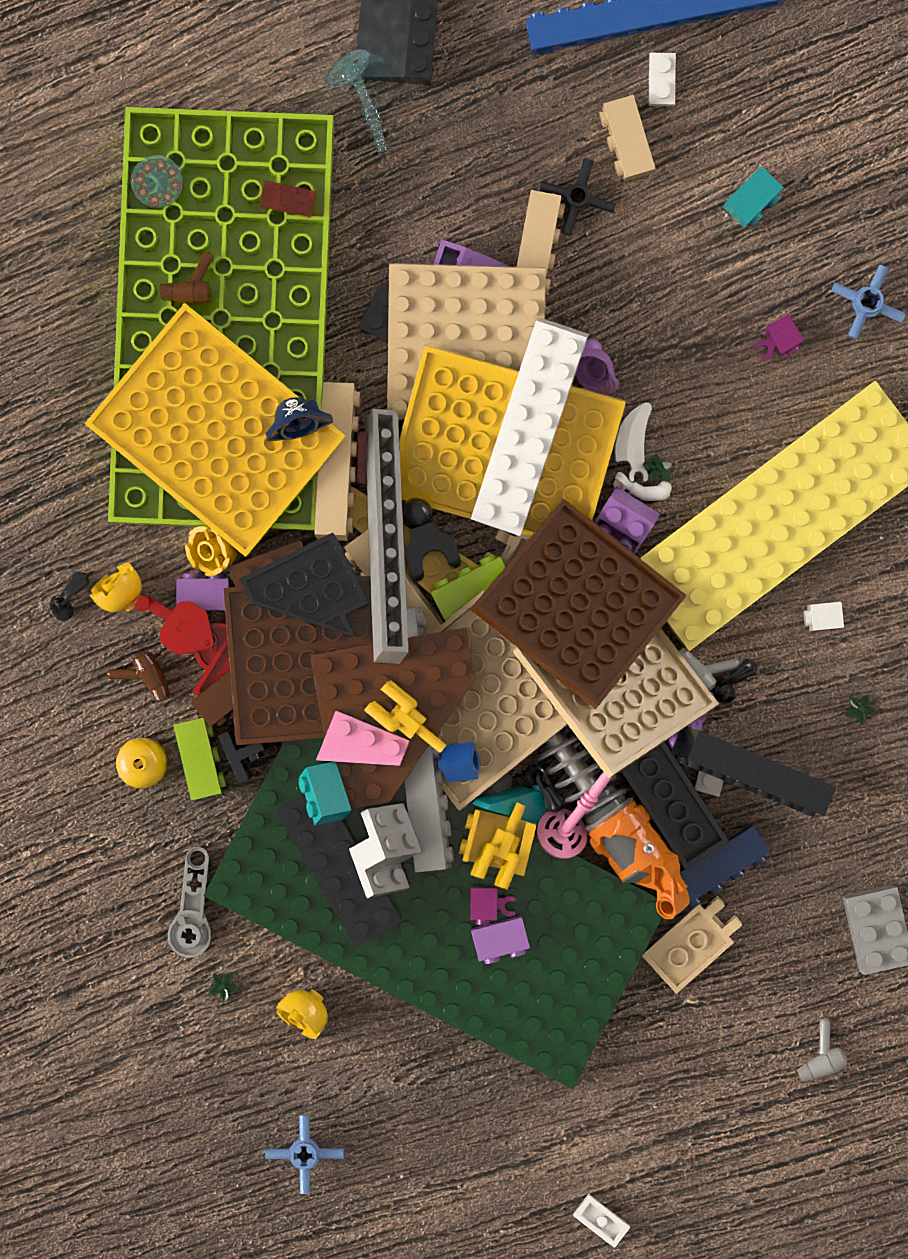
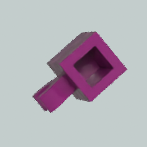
M789 314L767 326L763 331L768 339L759 341L754 346L755 350L761 346L767 348V355L761 358L762 361H766L773 355L774 349L779 357L785 353L787 357L801 350L799 345L804 339Z
M471 886L470 920H476L478 925H490L491 920H497V909L505 916H514L515 911L506 910L505 904L508 901H515V897L505 896L498 898L497 886Z

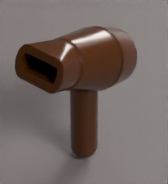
M211 252L204 253L189 281L160 284L162 300L189 304L209 303L212 297L211 285L208 281L201 280L213 260V254Z
M151 651L142 652L134 658L133 664L135 669H110L107 671L106 675L109 679H142L156 702L171 694L161 667Z

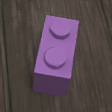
M183 574V579H176V605L182 601H191L204 610H225L223 588L231 587V580L224 579V574L209 576V579H199V574Z
M521 915L493 922L490 925L471 928L478 960H484L485 964L500 961V956L510 954V957L526 954L525 949L530 948Z

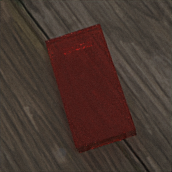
M265 180L259 206L311 218L316 191Z
M359 432L357 434L358 485H367L368 432Z

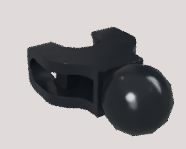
M411 498L402 506L403 524L411 529L409 530L411 542L406 549L405 559L416 582L424 578L422 559L429 551L443 553L448 564L453 568L461 566V559L454 539L436 528L434 521L432 522L433 509L422 498Z

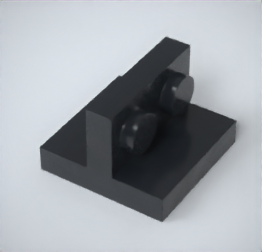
M232 731L219 735L218 737L238 783L240 784L251 779L252 775L245 762V758L249 763L264 756L262 751L268 749L266 743L250 744L240 749L239 745H236V739Z

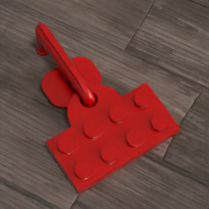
M141 594L136 598L134 606L138 611H146L148 609L166 620L159 635L161 643L178 655L194 652L198 664L205 670L192 693L199 695L230 670L227 626L225 622L210 624L206 610L191 601H182L171 610L147 594ZM232 709L228 713L234 718V711Z

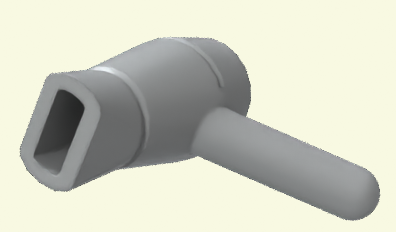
M685 647L679 651L709 691L713 689L717 682L712 674L733 670L740 665L738 659L703 665Z
M826 1018L820 1021L819 1055L797 1069L802 1082L829 1076L847 1067V1058L844 1052L839 1047L830 1049V1021Z

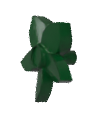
M657 454L652 458V462L645 461L643 463L647 469L652 470L649 475L651 480L658 477L664 481L671 479L668 470L672 463L667 461L661 463Z
M869 694L863 696L860 701L857 698L849 697L852 708L847 710L845 716H856L857 721L863 725L866 721V714L876 713L873 707L867 706Z
M233 972L226 974L224 978L213 974V981L216 985L210 989L209 993H220L222 1001L226 1003L229 998V992L235 993L240 990L236 985L230 984L233 981Z

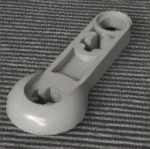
M193 847L187 852L180 910L172 921L167 933L168 943L172 950L186 958L202 954L208 948L211 940V930L204 913L206 900L204 894L207 890L210 855L202 847ZM195 851H201L205 855V861L200 866H196L191 862V854ZM189 868L194 870L204 869V875L198 873V882H202V887H198L196 892L192 891L191 886H188V881L194 879V873L189 874ZM187 928L192 929V933L196 934V940H191L193 943H187V939L182 937L183 931L186 933Z

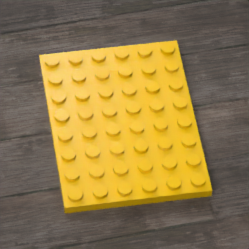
M186 303L182 305L85 422L90 429L245 557L251 553L346 438V435L329 424L307 436L297 439L267 441L266 432L274 423L275 411L278 405L286 399L298 396Z
M424 345L399 439L402 500L408 501L411 498H422L434 509L471 519L519 374L518 370ZM571 386L521 534L532 536L563 499L593 521L625 408V400Z

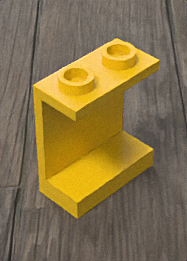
M476 808L474 814L469 813L465 826L466 829H470L468 839L462 838L459 854L463 855V861L475 862L482 844L485 842L491 843L497 828L505 831L510 817ZM520 820L514 835L521 838L515 851L520 856V861L514 874L521 876L525 874L536 823ZM491 861L489 866L500 869L502 865Z

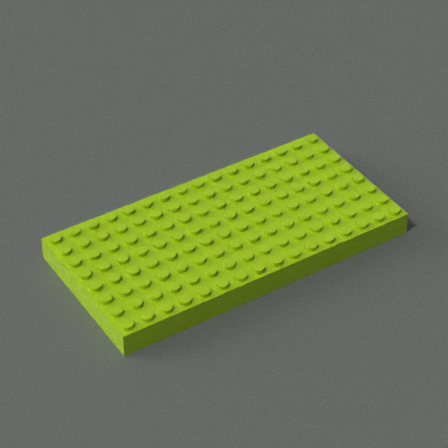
M125 107L114 387L184 304L175 301H163L160 296V284L189 281L204 253L211 252L213 260L201 280L210 283L212 288L211 300L209 303L186 304L298 397L308 401L316 400L319 410H322L334 144L333 115ZM161 159L171 162L174 168H178V174H181V189L178 196L172 199V203H167L168 205L154 206L143 202L142 197H137L138 192L135 193L134 179L137 170L143 167L144 162L148 163V160ZM159 171L155 173L150 172L149 178L146 181L148 185L147 191H152L156 194L166 193L169 184L168 175ZM111 446L108 522L112 524L188 527L207 525ZM318 472L270 530L315 532Z

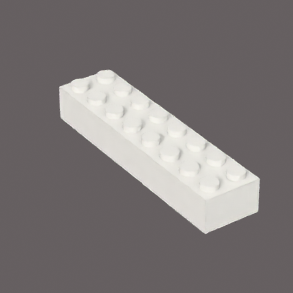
M540 317L536 320L471 516L472 520L519 536L523 532L589 334Z

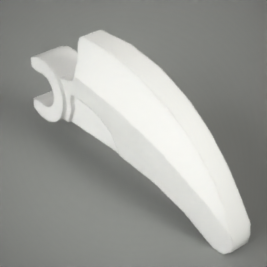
M643 403L625 417L615 439V462L625 461L628 463L630 471L627 478L631 482H634L635 472L641 473L642 482L648 480V473L643 463L645 429L652 410L650 403Z

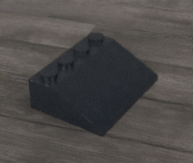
M361 0L354 79L431 86L438 0Z

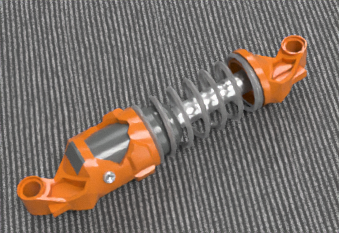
M569 725L548 740L546 745L535 756V760H542L554 754L556 759L546 768L547 774H552L562 768L566 771L556 782L555 788H562L572 782L576 785L566 796L565 802H572L584 795L585 791H589L597 781L595 776L602 770L597 763L590 767L586 765L585 762L591 757V754L587 749L579 753L576 751L575 748L581 744V741L576 735L569 739L566 737L565 734L571 730ZM614 775L597 797L598 801L594 807H591V811H586L584 814L586 817L585 830L589 832L588 835L591 837L590 843L598 854H604L608 858L611 867L623 883H634L655 889L657 891L656 909L658 913L665 919H673L690 902L686 889L688 886L680 875L678 855L669 850L658 832L652 828L649 822L651 817L642 805H638L633 798H626V789H616L614 784H612L616 779V775Z

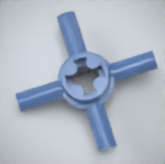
M883 265L878 266L873 280L868 287L854 291L834 282L831 288V292L852 300L853 309L857 316L848 333L850 338L857 340L866 318L874 317L879 313L901 323L906 313L884 304L883 294L879 289L888 268ZM867 294L872 297L873 309L866 306L863 307L861 301L867 297Z
M300 1114L299 1139L292 1144L290 1149H266L265 1158L290 1159L293 1166L300 1169V1193L309 1194L310 1169L316 1166L319 1159H344V1148L320 1149L318 1144L310 1139V1115ZM302 1147H307V1152L312 1153V1158H303L301 1160L298 1158V1153L301 1152Z

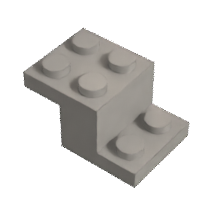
M404 803L370 808L361 812L370 838L349 850L366 897L372 898L402 892L410 888L401 863L421 853V849Z

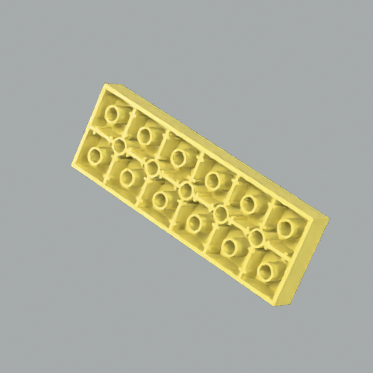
M876 381L868 385L640 558L687 595L665 623L688 651L692 650L908 487V423Z

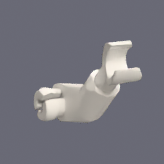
M617 472L613 483L614 488L617 486L623 491L627 489L629 490L628 493L642 501L666 500L672 490L671 484L666 481L660 482L658 486L644 487L637 482L629 481L621 472Z

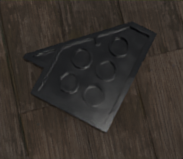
M334 532L239 579L250 603L351 637L355 634L345 615L368 604Z

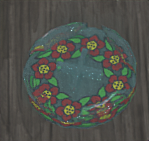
M153 155L145 158L134 167L131 175V187L136 198L144 205L152 208H164L173 204L179 198L183 189V176L179 167L170 158L162 155Z

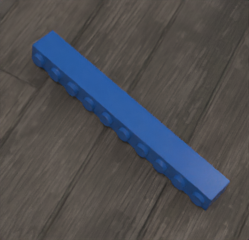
M606 0V3L598 5L595 2H588L582 4L581 8L571 10L570 7H563L555 10L553 14L545 15V12L534 13L530 15V18L526 19V30L531 55L779 6L783 5L785 0Z

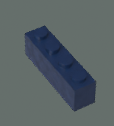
M750 824L728 838V843L685 870L683 867L680 869L681 878L688 886L686 888L690 899L688 908L698 904L701 901L700 896L709 892L711 895L723 887L722 882L731 878L733 881L745 873L743 869L753 864L755 867L767 860L765 855L770 853L753 825Z

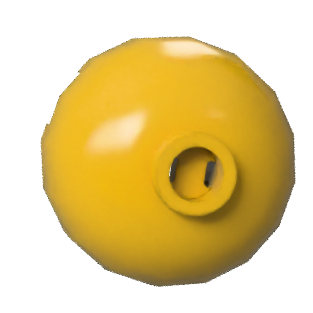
M208 525L198 526L189 532V542L185 544L187 558L194 568L199 567L202 571L206 572L204 574L206 576H215L233 564L238 550Z
M124 563L117 566L119 572L111 576L106 574L91 589L93 594L90 597L105 611L120 612L125 609L128 612L135 607L134 602L140 596L142 590L141 579L130 563Z
M135 738L126 742L120 748L116 757V769L120 778L127 785L146 789L156 785L164 778L168 769V758L165 749L157 741L150 738Z
M294 990L288 993L276 1007V1013L289 1026L294 1024L302 1029L303 1032L301 1034L311 1039H316L328 1019L326 1006L322 1003L323 997L314 990H310V992Z

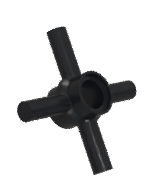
M584 158L577 183L564 188L542 181L539 191L561 195V198H564V202L569 208L561 232L565 235L571 236L578 212L586 209L588 206L613 213L616 203L591 195L587 183L594 161ZM575 191L583 193L585 200L581 203H576L572 201L570 195Z

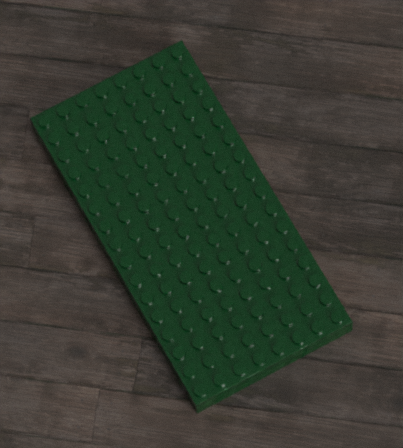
M325 738L284 741L214 874L204 897L573 1089L662 919V916L656 909L657 896L633 883H623L614 873L579 855L568 859L551 856L541 847L537 833H534L524 876L514 874L508 890L497 887L498 898L505 896L515 897V901H508L505 904L506 910L515 911V915L505 916L497 909V920H491V923L521 915L530 948L525 949L526 954L510 957V954L500 956V961L485 964L484 960H478L471 933V928L482 926L476 924V920H470L471 886H495L494 882L500 869L489 866L484 879L476 878L470 875L475 862L463 861V855L459 854L462 838L468 839L470 829H466L465 826L469 813L474 814L475 808L496 814L499 813L473 804V801L459 811L447 796L448 809L445 810L446 821L449 820L451 825V836H448L449 847H453L454 862H451L452 867L443 870L415 872L413 857L402 862L401 865L410 888L402 892L388 894L400 913L402 920L356 948L275 813L276 810L305 794L300 790L299 776L306 767L329 763V761L316 760ZM403 782L395 796L388 803L351 809L344 821L358 844L370 838L361 812L370 808L404 803L408 813L405 783ZM548 840L553 847L562 850V846Z

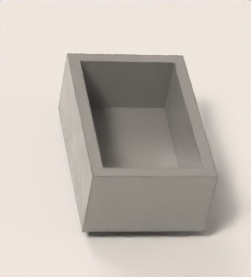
M889 885L842 896L859 972L867 975L907 966L908 931L898 887Z

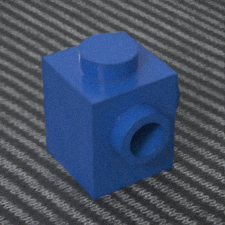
M474 742L451 744L443 749L442 756L438 758V767L440 772L444 773L447 782L478 779L481 759Z

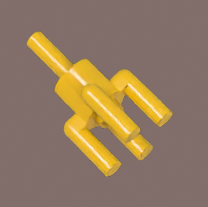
M387 681L381 690L398 704L389 713L376 701L369 703L364 711L390 732H395L399 729L410 739L416 733L441 753L447 745L423 726L427 718L415 709L417 701L393 681Z
M516 802L505 831L497 828L491 843L485 842L482 844L470 875L484 879L489 865L493 861L502 865L494 885L508 890L520 861V856L515 851L521 838L514 834L526 806Z

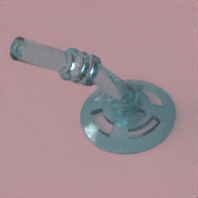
M365 49L356 50L345 55L332 66L326 76V82L330 87L334 88L349 83L354 85L364 108L363 115L365 116V121H367V126L371 128L378 153H385L388 151V147L380 126L381 118H378L380 116L377 112L378 109L374 107L362 79V73L369 65L371 55Z

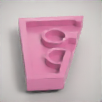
M335 711L316 760L401 765L410 740L342 712Z

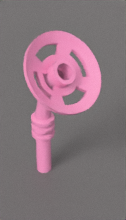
M603 772L591 789L584 792L573 812L567 809H562L557 813L548 811L541 817L537 825V838L541 847L548 854L556 858L568 859L578 855L583 850L587 842V831L581 818L586 811H591V807H594L598 801L597 797L612 777L608 778ZM552 816H555V819L550 823L548 829H545V825L548 819ZM559 822L560 825L553 829L555 823ZM572 833H573V834H574V838H573L571 841H569L568 838H569V837L572 835ZM580 835V843L577 847L572 849L571 846L577 841L578 836ZM553 837L557 843L563 844L562 850L553 847L547 839Z

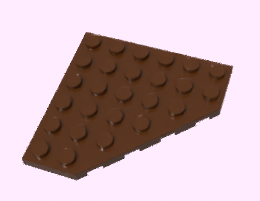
M467 628L409 637L408 654L400 664L374 662L373 644L310 655L324 737L327 734L335 711L342 712L390 732L364 711L369 703L376 701L389 713L398 703L381 690L386 682L390 680L417 701L415 709L427 718L423 726L437 736L442 726L476 680ZM397 729L391 733L410 740L401 765L336 761L350 808L390 802L430 745L416 733L410 739Z

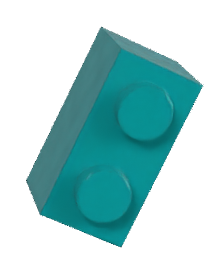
M761 166L725 202L723 208L744 229L749 224L754 226L764 216L761 211L767 205L772 208L782 198L779 193L784 187Z
M336 761L306 767L299 776V787L301 792L305 793L307 813L310 818H313L314 825L345 819L351 808Z

